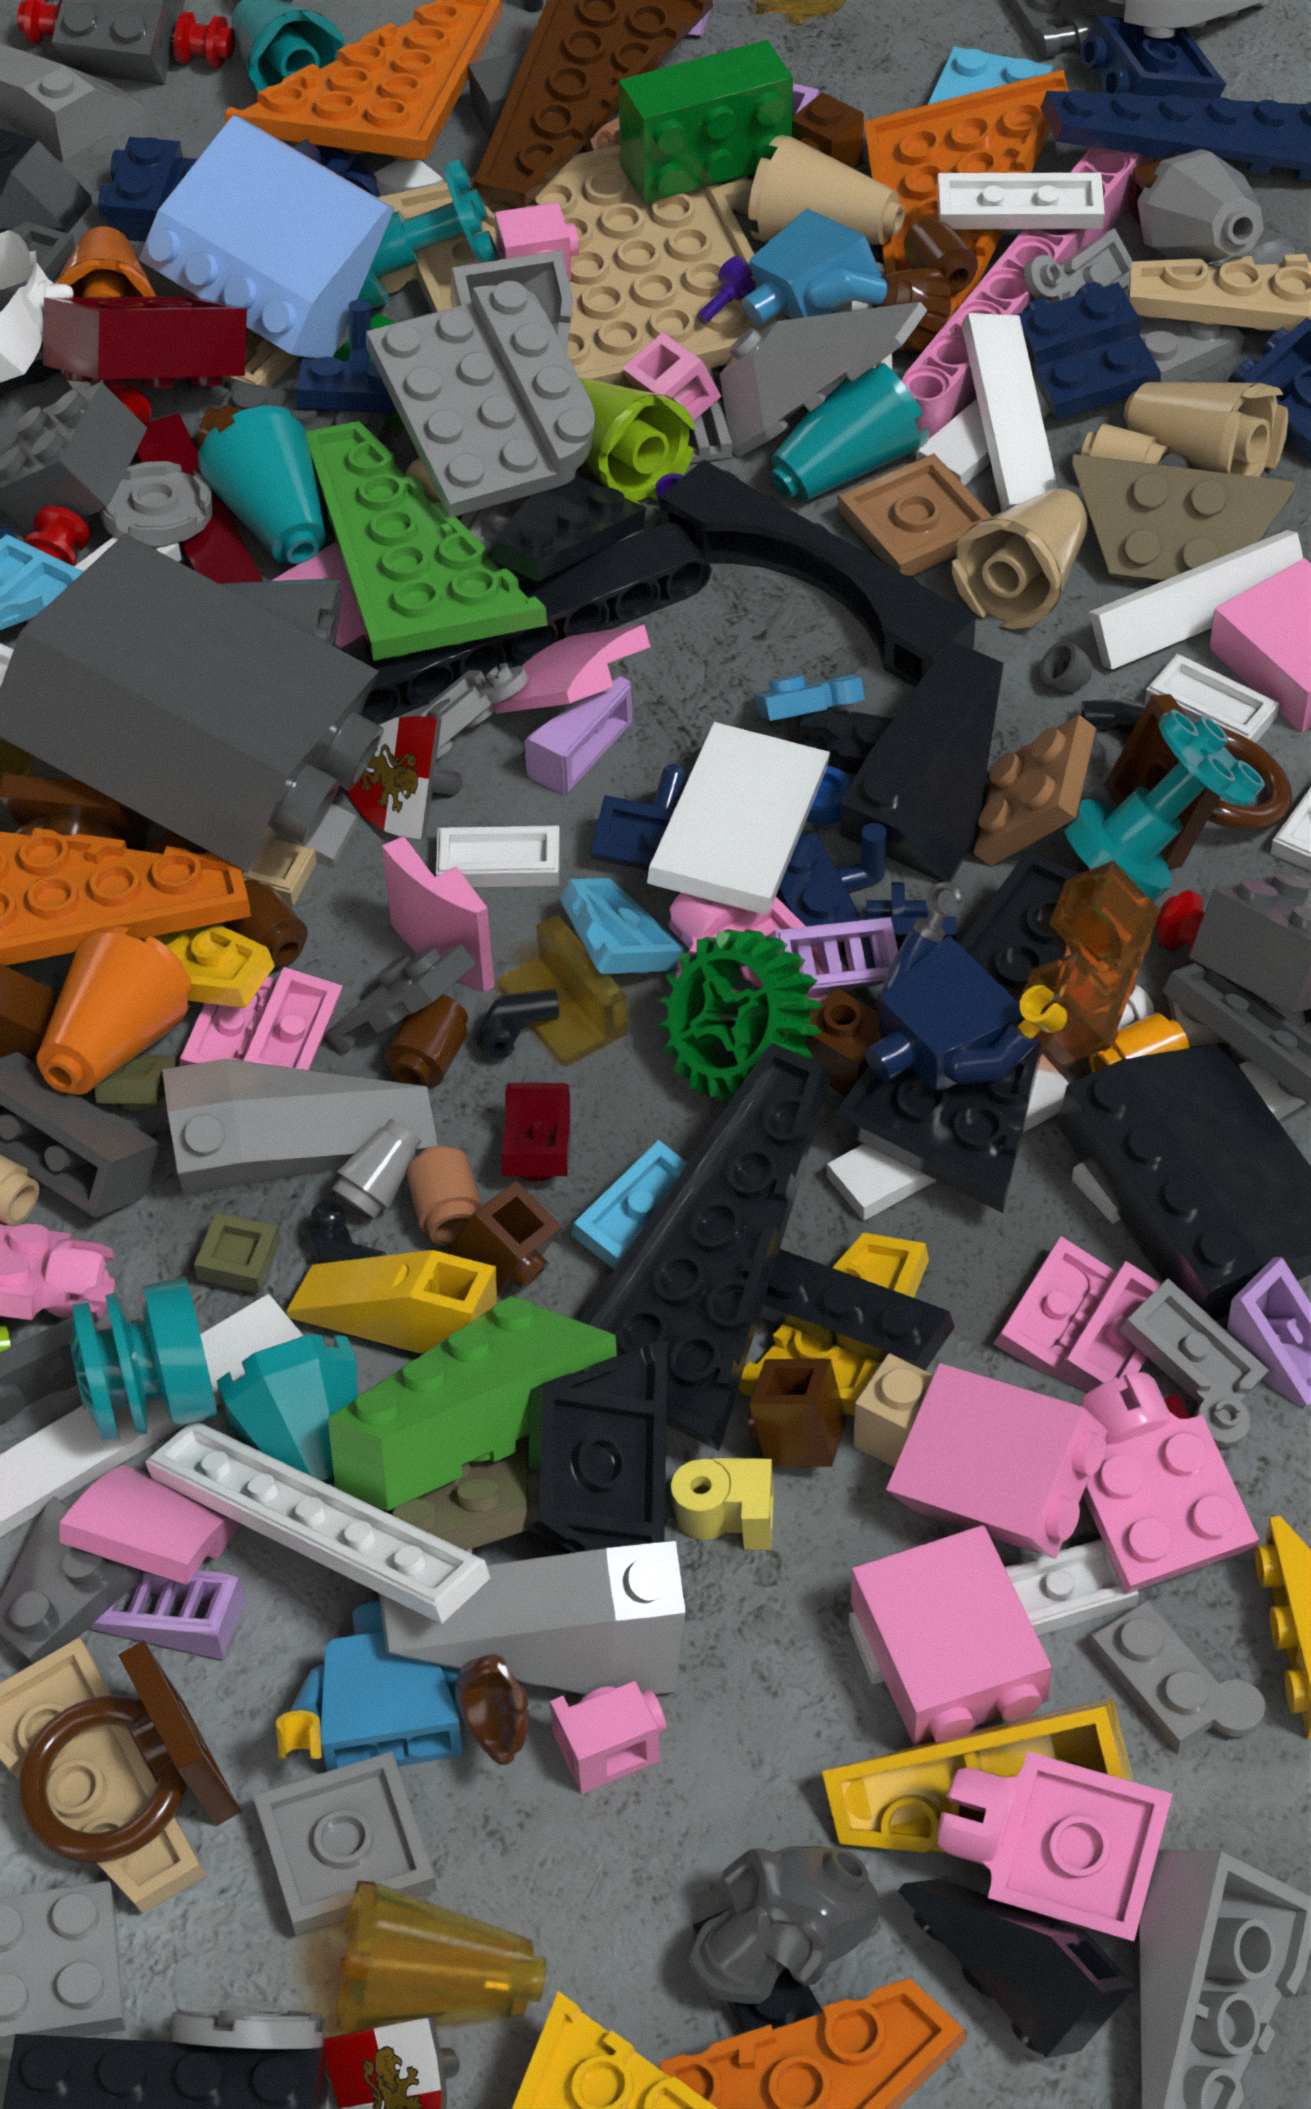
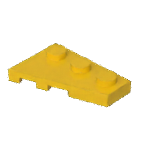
M219 924L211 927L202 926L152 936L161 941L180 959L188 973L192 990L187 996L188 1001L246 1008L275 967L268 947Z
M863 1232L832 1268L914 1298L929 1262L926 1243ZM782 1324L773 1334L775 1344L757 1364L750 1361L744 1367L738 1389L740 1393L752 1396L765 1359H831L845 1414L855 1416V1402L882 1363L842 1349L837 1345L834 1346L803 1334L800 1330Z
M559 1991L556 1994L512 2109H718L675 2076H668L635 2051L633 2045L614 2031H607L585 2015L576 2003Z

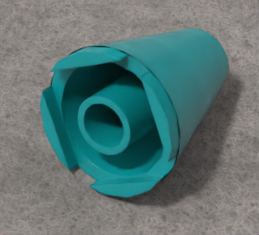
M242 0L232 14L231 24L234 29V35L250 82L256 93L268 86L281 83L287 76L310 64L319 66V69L337 60V50L346 45L343 35L328 18L317 12L280 0Z
M885 363L880 364L877 368H870L852 382L845 377L826 396L822 404L805 414L772 455L771 462L774 469L770 471V477L777 489L786 498L791 499L795 496L801 501H808L923 447L928 442L929 430L927 427L919 433L915 422L923 413L906 385Z
M262 405L241 410L231 416L234 424L220 434L215 427L206 436L199 449L198 468L213 492L277 561L285 564L307 562L318 553L326 539L307 432L301 422L293 417L291 411L283 407Z

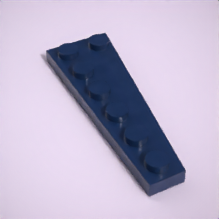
M1072 90L1070 92L1047 91L1040 107L1056 142L1126 153L1136 152L1146 156L1169 159L1174 151L1190 153L1203 149L1212 152L1220 159L1244 161L1247 163L1249 172L1269 174L1271 167L1276 166L1295 169L1297 179L1311 181V102L1308 104L1278 103L1273 100L1256 102L1230 100L1224 97L1199 99L1184 98L1179 95L1161 97L1141 96L1128 92L1103 94Z

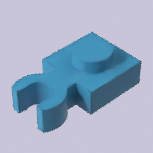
M804 674L788 675L769 680L770 690L754 693L758 717L768 721L826 710L827 707L865 700L862 679L860 676L855 677L854 674L839 676L816 683H805Z

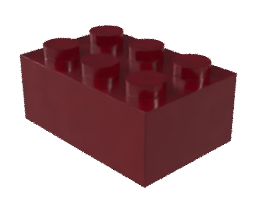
M193 296L44 297L43 365L63 370L65 380L92 382V386L102 382L108 389L126 388V380H141L142 386L158 388L175 387V379H190V384L198 386H222L223 376H245L247 308Z

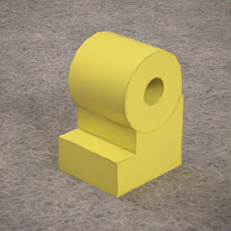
M699 1459L689 1461L680 1466L673 1475L671 1492L675 1522L682 1533L690 1538L702 1541L715 1539L726 1532L742 1533L744 1550L772 1551L774 1506L772 1459Z

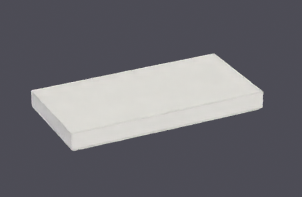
M714 722L649 866L647 883L768 915L827 770L830 752Z

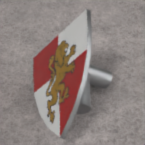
M423 716L397 717L380 725L384 728V732L371 762L356 786L350 792L347 790L346 792L360 813L380 830L400 837L426 840L432 792L456 795L461 789L462 778L458 772L435 768L441 727L440 718Z
M433 2016L326 2037L324 2039L325 2059L339 2109H447L445 2080L457 2075L460 2063L453 2049L449 2047L440 2049Z

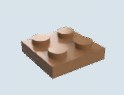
M935 453L838 495V512L883 563L908 576H913L955 557L958 548L956 545L960 537L973 525L992 517Z
M1077 715L1057 728L1050 727L1046 729L1035 741L1014 753L1008 752L997 760L989 775L991 785L985 808L978 820L980 829L974 849L976 856L988 865L993 866L1076 819L1096 727L1082 716Z

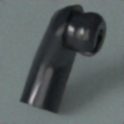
M1126 698L1082 701L1081 716L1096 727V730L1134 729L1146 704Z
M549 989L505 994L496 998L478 1025L476 1041L479 1048L491 1059H505L515 1050L513 1044L527 1023L559 1020V1003L556 990Z

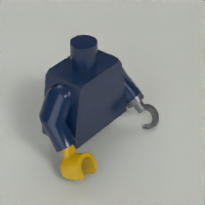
M940 882L929 890L926 898L929 915L927 919L917 918L893 959L879 992V1033L882 1039L865 1050V1057L873 1073L883 1082L890 1081L908 1068H911L931 1089L939 1091L956 1084L998 1082L1004 1079L1038 1043L1036 1035L1040 1030L1046 1033H1054L1061 1030L1067 1022L1066 1009L1058 1003L1052 1004L1045 1013L1041 1014L1045 1005L1051 1002L1054 997V993L1047 987L1035 985L1027 989L1022 995L1019 1004L950 935L943 939L946 932L941 928V925L946 918V914L938 906L939 894L947 889L952 893L956 904L959 905L963 901L961 890L951 882Z

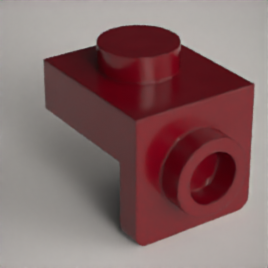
M567 1083L507 1084L505 1089L506 1125L502 1147V1176H519L524 1180L533 1182L546 1181L554 1176H568L571 1149L570 1086Z

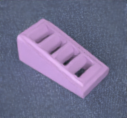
M621 676L612 681L614 687L588 696L529 735L524 741L526 773L529 778L563 796L569 793L632 723L630 681Z
M891 917L774 930L767 936L783 940L784 943L788 944L787 952L797 953L805 959L800 973L810 974L811 977L818 980L807 993L808 997L832 993L837 987L842 991L883 984L893 959L898 952ZM869 937L875 968H866L860 938ZM842 941L844 942L849 971L845 972L842 971L837 942ZM813 946H818L823 969V974L820 975L816 974L811 949Z
M139 1569L143 1577L131 1587L136 1589L128 1611H114L118 1603L117 1600L90 1626L91 1630L138 1641L144 1640L147 1643L224 1660L246 1601L241 1577L197 1570L188 1585ZM150 1593L160 1595L153 1614H142ZM174 1599L184 1600L178 1617L168 1616ZM199 1604L209 1606L204 1619L194 1618Z

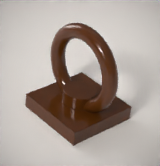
M1171 694L1151 695L1104 784L1118 806L1137 787H1143L1151 791L1180 761L1163 739L1158 726L1160 717L1164 713H1169L1172 709L1181 712L1187 717ZM1221 728L1229 739V742L1224 747L1235 759L1244 761L1261 776L1265 783L1268 799L1259 806L1242 807L1220 800L1221 796L1206 787L1178 816L1182 830L1160 852L1168 868L1182 867L1207 821L1235 830L1258 831L1278 824L1288 814L1292 803V790L1289 779L1279 763L1266 750L1236 732Z
M3 773L0 799L20 826L12 833L31 836L35 828L54 830L58 834L65 836L83 834L125 840L127 849L145 850L149 826L142 815L81 781Z
M144 1640L118 1654L141 1700L127 1696L108 1695L76 1703L57 1714L39 1731L23 1758L19 1771L17 1791L19 1806L25 1824L44 1847L64 1858L79 1862L98 1863L116 1860L140 1850L153 1841L174 1818L184 1798L187 1785L216 1826L242 1812L183 1698ZM103 1725L127 1726L130 1728L143 1756L158 1779L151 1799L137 1816L118 1828L90 1833L68 1827L54 1814L47 1797L48 1775L54 1760L67 1743L89 1729Z

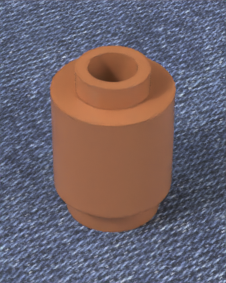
M434 1146L423 1150L408 1165L406 1179L421 1230L428 1234L431 1241L435 1244L452 1246L473 1213L482 1207L468 1156L458 1149Z

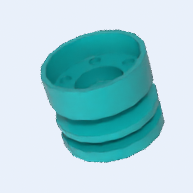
M186 1276L142 1286V1318L132 1321L128 1320L123 1305L116 1293L105 1295L111 1325L96 1329L88 1299L71 1303L73 1327L72 1338L69 1343L84 1409H87L99 1429L103 1444L120 1440L114 1409L130 1406L137 1436L147 1434V1402L161 1399L168 1418L174 1427L218 1417L206 1357Z

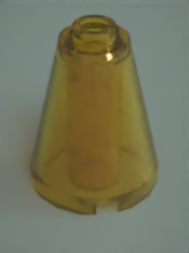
M358 1880L356 1882L345 1933H349L345 1958H341L336 2008V2028H339L338 2032L351 2033L431 2016L434 2018L435 2026L519 2017L524 2015L528 2001L540 2002L545 1981L546 1959L545 1956L534 1955L532 1939L375 1881L366 1882Z

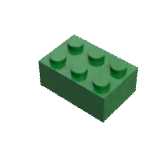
M764 40L619 80L620 166L644 204L756 173L761 158L771 160L778 148L769 145L773 138L779 135L792 137L793 76L769 41Z

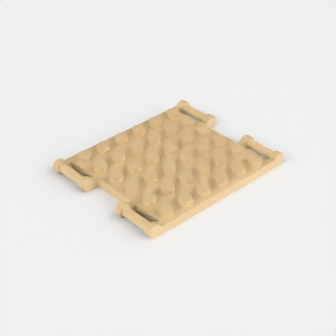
M620 145L575 154L530 202L527 207L559 202L565 224L574 223L576 228L579 255L570 257L571 280H569L573 296V307L567 355L578 377L623 387L631 386L622 367L662 332L700 358L706 368L726 365L733 357L729 351L730 347L747 330L754 328L759 333L777 321L788 320L786 315L778 313L762 326H757L743 309L742 300L736 297L730 303H727L707 324L702 323L697 317V314L724 286L718 279V273L722 265L734 256H739L750 264L751 257L754 255L732 211L735 209L740 214H748L753 180L749 179L746 175L728 180L726 184H714L644 204L620 166ZM475 176L469 177L471 189L467 190V192L473 190ZM447 182L377 197L394 207V212L400 211L405 220L453 202ZM482 199L488 216V220L482 222V232L489 231L496 246L495 212L520 207ZM464 233L417 251L419 263L380 277L388 293L399 291L407 281L418 279L431 312L435 313L452 308L450 301L452 267L477 264L479 261L475 257ZM752 274L751 278L755 281V283H756V289H757V288H758V285H757V282H756V280H755V278H754V276H753V274Z

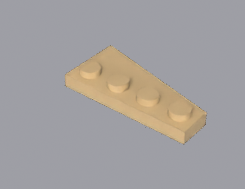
M1287 254L1283 256V261L1280 264L1255 265L1252 256L1230 257V261L1222 266L1208 267L1201 258L1131 262L1128 279V299L1137 315L1152 319L1168 318L1195 321L1206 325L1222 324L1249 327L1261 331H1278L1284 327L1288 332H1291L1307 317L1311 320V262H1309L1306 254Z
M80 1637L0 1683V1762L17 1780L28 1747L39 1731L52 1718L81 1701L112 1695L89 1649ZM103 1725L79 1734L60 1751L48 1775L47 1797L54 1814L68 1827L82 1832H104L118 1828L137 1816L151 1799L158 1781L135 1741L130 1728L122 1725ZM176 1815L153 1841L140 1850L116 1860L96 1863L142 1914L207 1876Z

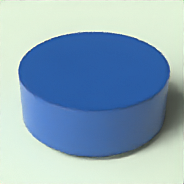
M827 766L806 821L813 824L827 825L841 820L840 803L852 784L850 777L838 768Z

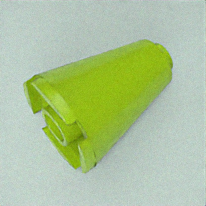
M579 377L593 405L595 414L592 447L584 461L585 465L603 487L617 489L624 494L625 498L640 504L637 501L649 497L658 500L655 487L657 481L667 474L676 473L684 476L692 461L694 448L688 445L689 428L695 431L694 420L685 406L665 395Z

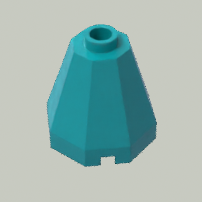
M313 1334L253 1353L241 1362L246 1375L235 1383L230 1371L217 1380L219 1402L227 1424L243 1444L335 1487L328 1418L358 1397L356 1358L347 1336H334V1347H326L322 1335Z

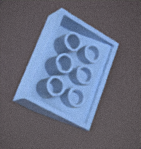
M233 115L158 209L139 260L199 298L247 308L246 327L287 353L310 358L333 357L349 320L348 305L351 301L357 300L395 208L245 119Z

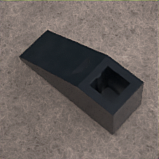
M943 1879L904 1883L898 1890L901 1896L915 1910L913 1917L917 1925L928 1936L944 1943L963 1964L962 1973L969 1984L981 1994L993 1998L1012 2019L1011 2027L1017 2038L1032 2051L1043 2054L1045 2058L1081 2051L1136 1987L1085 1930L1037 1913L990 1900L985 1894Z

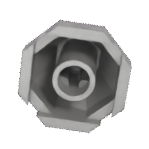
M1203 149L1160 162L1154 172V175L1158 177L1152 187H1145L1137 200L1143 242L1146 246L1160 253L1167 260L1201 258L1206 264L1253 249L1264 231L1262 212L1251 187L1242 173L1212 152Z

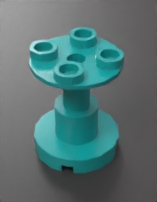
M461 158L444 163V172L453 202L405 220L400 211L392 214L357 298L358 300L368 301L371 304V309L389 303V293L380 277L419 263L417 251L465 233L479 263L500 260L490 232H482V222L488 220L487 212L478 190L474 189L467 192V190L471 189V183Z
M1172 709L1169 713H1164L1160 717L1158 726L1163 739L1180 761L1151 791L1143 787H1137L1115 810L1093 799L1081 800L1076 819L1069 822L1070 824L1064 829L1066 837L1077 855L1096 876L1107 884L1115 875L1119 880L1127 884L1119 894L1130 901L1144 906L1154 904L1170 887L1172 877L1160 852L1181 832L1182 825L1178 816L1206 787L1225 800L1243 807L1251 805L1255 801L1256 795L1265 786L1261 776L1250 765L1241 760L1237 761L1224 747L1229 742L1228 736L1219 725L1206 716H1201L1194 723L1175 709Z

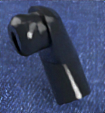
M322 1202L313 1207L310 1216L311 1221L306 1225V1238L319 1264L386 1256L385 1251L353 1243L350 1233L344 1225L347 1214L342 1206L332 1202Z

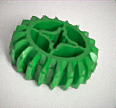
M731 929L718 931L716 938L707 936L703 939H697V952L687 951L686 953L678 954L683 972L673 971L665 975L673 990L671 996H664L657 999V1001L665 1008H668V1019L663 1020L656 1027L661 1029L662 1032L670 1033L671 1038L661 1051L668 1054L669 1057H678L673 1072L679 1074L682 1078H690V1088L698 1093L710 1094V1097H714L715 1100L730 1102L771 1042L804 1057H814L805 1045L807 1036L812 1037L822 1031L814 1024H810V1013L817 1011L823 1005L816 999L808 998L807 993L818 980L811 977L810 974L800 973L805 959L797 953L787 952L788 944L784 943L783 940L767 937L761 931L746 929L744 932ZM743 966L749 967L758 976L763 987L758 990L754 989L750 980H744L740 968ZM723 1042L727 1052H734L738 1065L733 1066L728 1063L719 1053L715 1044Z

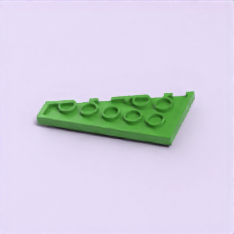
M360 421L306 431L317 484L373 661L389 657H401L409 653L449 645H460L468 641L547 626L546 607L535 596L528 598L519 589L518 579L507 568L500 570L487 557L486 547L455 516L448 518L440 501L433 503L425 495L424 485L413 474L406 476L395 465L394 455Z

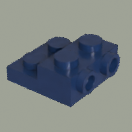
M1097 15L1087 38L1082 43L1080 51L1081 62L1086 68H1094L1096 76L1102 80L1104 94L1128 92L1141 96L1166 97L1168 95H1179L1184 98L1214 99L1221 96L1227 85L1184 27L1175 28V34L1170 38H1154L1144 34V26L1124 22V18Z
M129 137L125 150L115 149L111 158V177L113 183L102 184L98 195L100 216H106L108 227L117 229L129 241L146 242L158 209L198 159L183 158L180 141L162 140L152 137Z
M1098 282L1087 283L1080 287L1073 297L1051 303L1048 299H1036L1030 302L1022 313L1016 314L1020 316L1033 379L1056 420L1128 398L1144 383L1161 382V371L1140 336L1139 317L1119 282L1105 287Z
M1307 317L1291 332H1288L1284 327L1280 328L1261 348L1260 352L1264 357L1258 362L1251 356L1248 357L1231 374L1227 382L1266 383L1280 388L1283 395L1276 396L1278 405L1285 406L1288 409L1286 439L1311 462V320Z

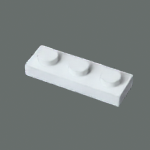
M938 173V220L947 223L952 229H1103L1105 211L1101 173Z

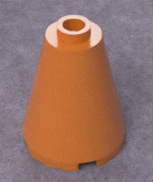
M107 226L92 228L81 236L54 283L71 286L73 297L156 296L128 239L117 229Z
M119 925L98 928L82 941L74 955L37 1054L39 1070L51 1087L69 1094H86L183 1021L191 1006H188L187 998L192 990L191 979L180 959L161 941L148 935L143 942L125 935L129 927Z

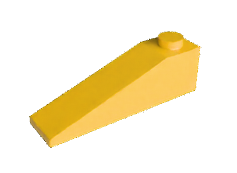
M1113 1697L969 1732L968 1734L947 1740L934 1741L823 1770L822 1775L839 1844L922 1853L928 1851L946 1853L937 1843V1830L941 1812L983 1823L985 1817L983 1812L949 1802V1798H946L950 1782L957 1770L971 1767L1002 1777L1017 1776L1024 1766L1027 1751L1133 1782L1131 1766Z

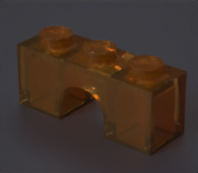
M1114 861L1065 881L1049 925L1064 939L1071 955L1032 969L1023 991L1024 994L1027 989L1035 985H1043L1054 993L1052 1001L1045 1005L1041 1014L1045 1013L1054 1003H1058L1066 1009L1067 1022L1061 1030L1054 1033H1046L1040 1030L1036 1035L1038 1041L1062 1065L1089 1055H1100L1111 1048L1118 1036V1026L1127 1001L1135 989L1134 982L1144 954L1150 947L1151 935L1160 909Z

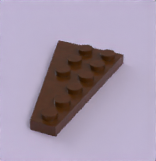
M547 0L473 181V190L477 189L482 199L520 208L527 207L619 108V80L654 71L713 8V0Z

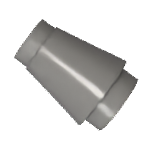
M389 1119L383 1129L381 1128L336 1171L340 1178L333 1186L332 1191L368 1217L375 1219L383 1207L387 1210L390 1209L406 1174L407 1167L416 1153L415 1150L422 1142L421 1139L398 1122Z

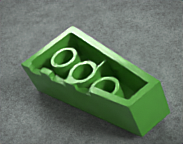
M509 1296L463 1328L453 1332L448 1338L417 1359L408 1362L402 1369L369 1391L359 1395L357 1399L328 1418L335 1488L364 1502L389 1511L463 1477L462 1465L465 1463L492 1460L495 1463L516 1453L515 1441L529 1435L531 1389L566 1374L583 1370L606 1359L617 1357L616 1335L536 1306L529 1300Z

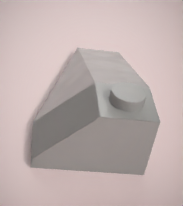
M221 1059L162 1069L174 1155L183 1195L340 1168L381 1128L383 1129L389 1119L398 1122L421 1139L422 1142L415 1150V1155L420 1154L427 1148L438 1146L427 1086L232 1059Z
M676 1541L605 1548L487 1565L491 1578L443 1624L379 1593L386 1654L461 1670L465 1663L473 1659L496 1654L504 1658L518 1683L581 1694L582 1697L601 1687L612 1686L618 1688L633 1681H636L641 1693L652 1690L655 1695L676 1692L685 1620V1606Z

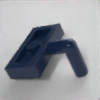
M365 300L351 301L348 305V361H340L333 357L302 359L296 387L297 408L398 413L374 362H370L371 356L366 347V331L371 330V304Z
M669 764L662 770L654 805L604 795L590 850L592 859L649 871L652 859L688 781L685 771L680 765Z
M879 823L865 825L862 829L861 863L836 870L817 831L800 835L776 897L806 927L842 923V917H861L848 892L877 884L884 878L886 828Z

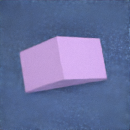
M1273 1257L1232 1299L1227 1332L1269 1370L1262 1379L1264 1382L1298 1406H1309L1311 1404V1302L1282 1257Z

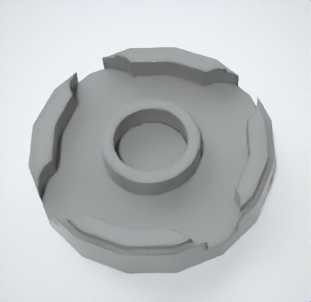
M157 461L128 466L108 508L99 511V518L107 532L118 539L126 533L148 546L174 544L188 540L201 532L211 520L213 506L212 489L200 473L193 470L194 476L184 473L179 464Z
M190 2007V2010L177 2008L176 2012L172 2013L171 2040L186 2044L235 2048H321L324 2046L326 2018H322V2014L288 2010V2013H283V2016H280L279 2012L257 2010V2008Z

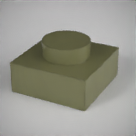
M174 1055L136 1056L94 1088L96 1103L119 1104L125 1110H142L158 1104L165 1095L162 1069L176 1067Z
M216 1212L194 1263L197 1280L260 1293L280 1243L278 1226Z

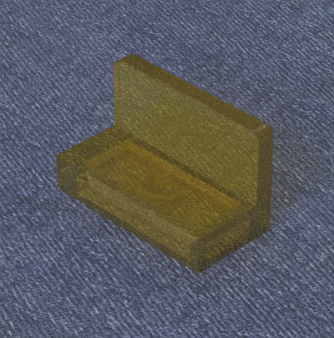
M555 915L536 925L538 957L499 978V989L503 995L549 989L556 990L559 1003V1020L527 1024L562 1066H570L628 1034L626 995L608 974H601L595 968L584 945L562 919Z

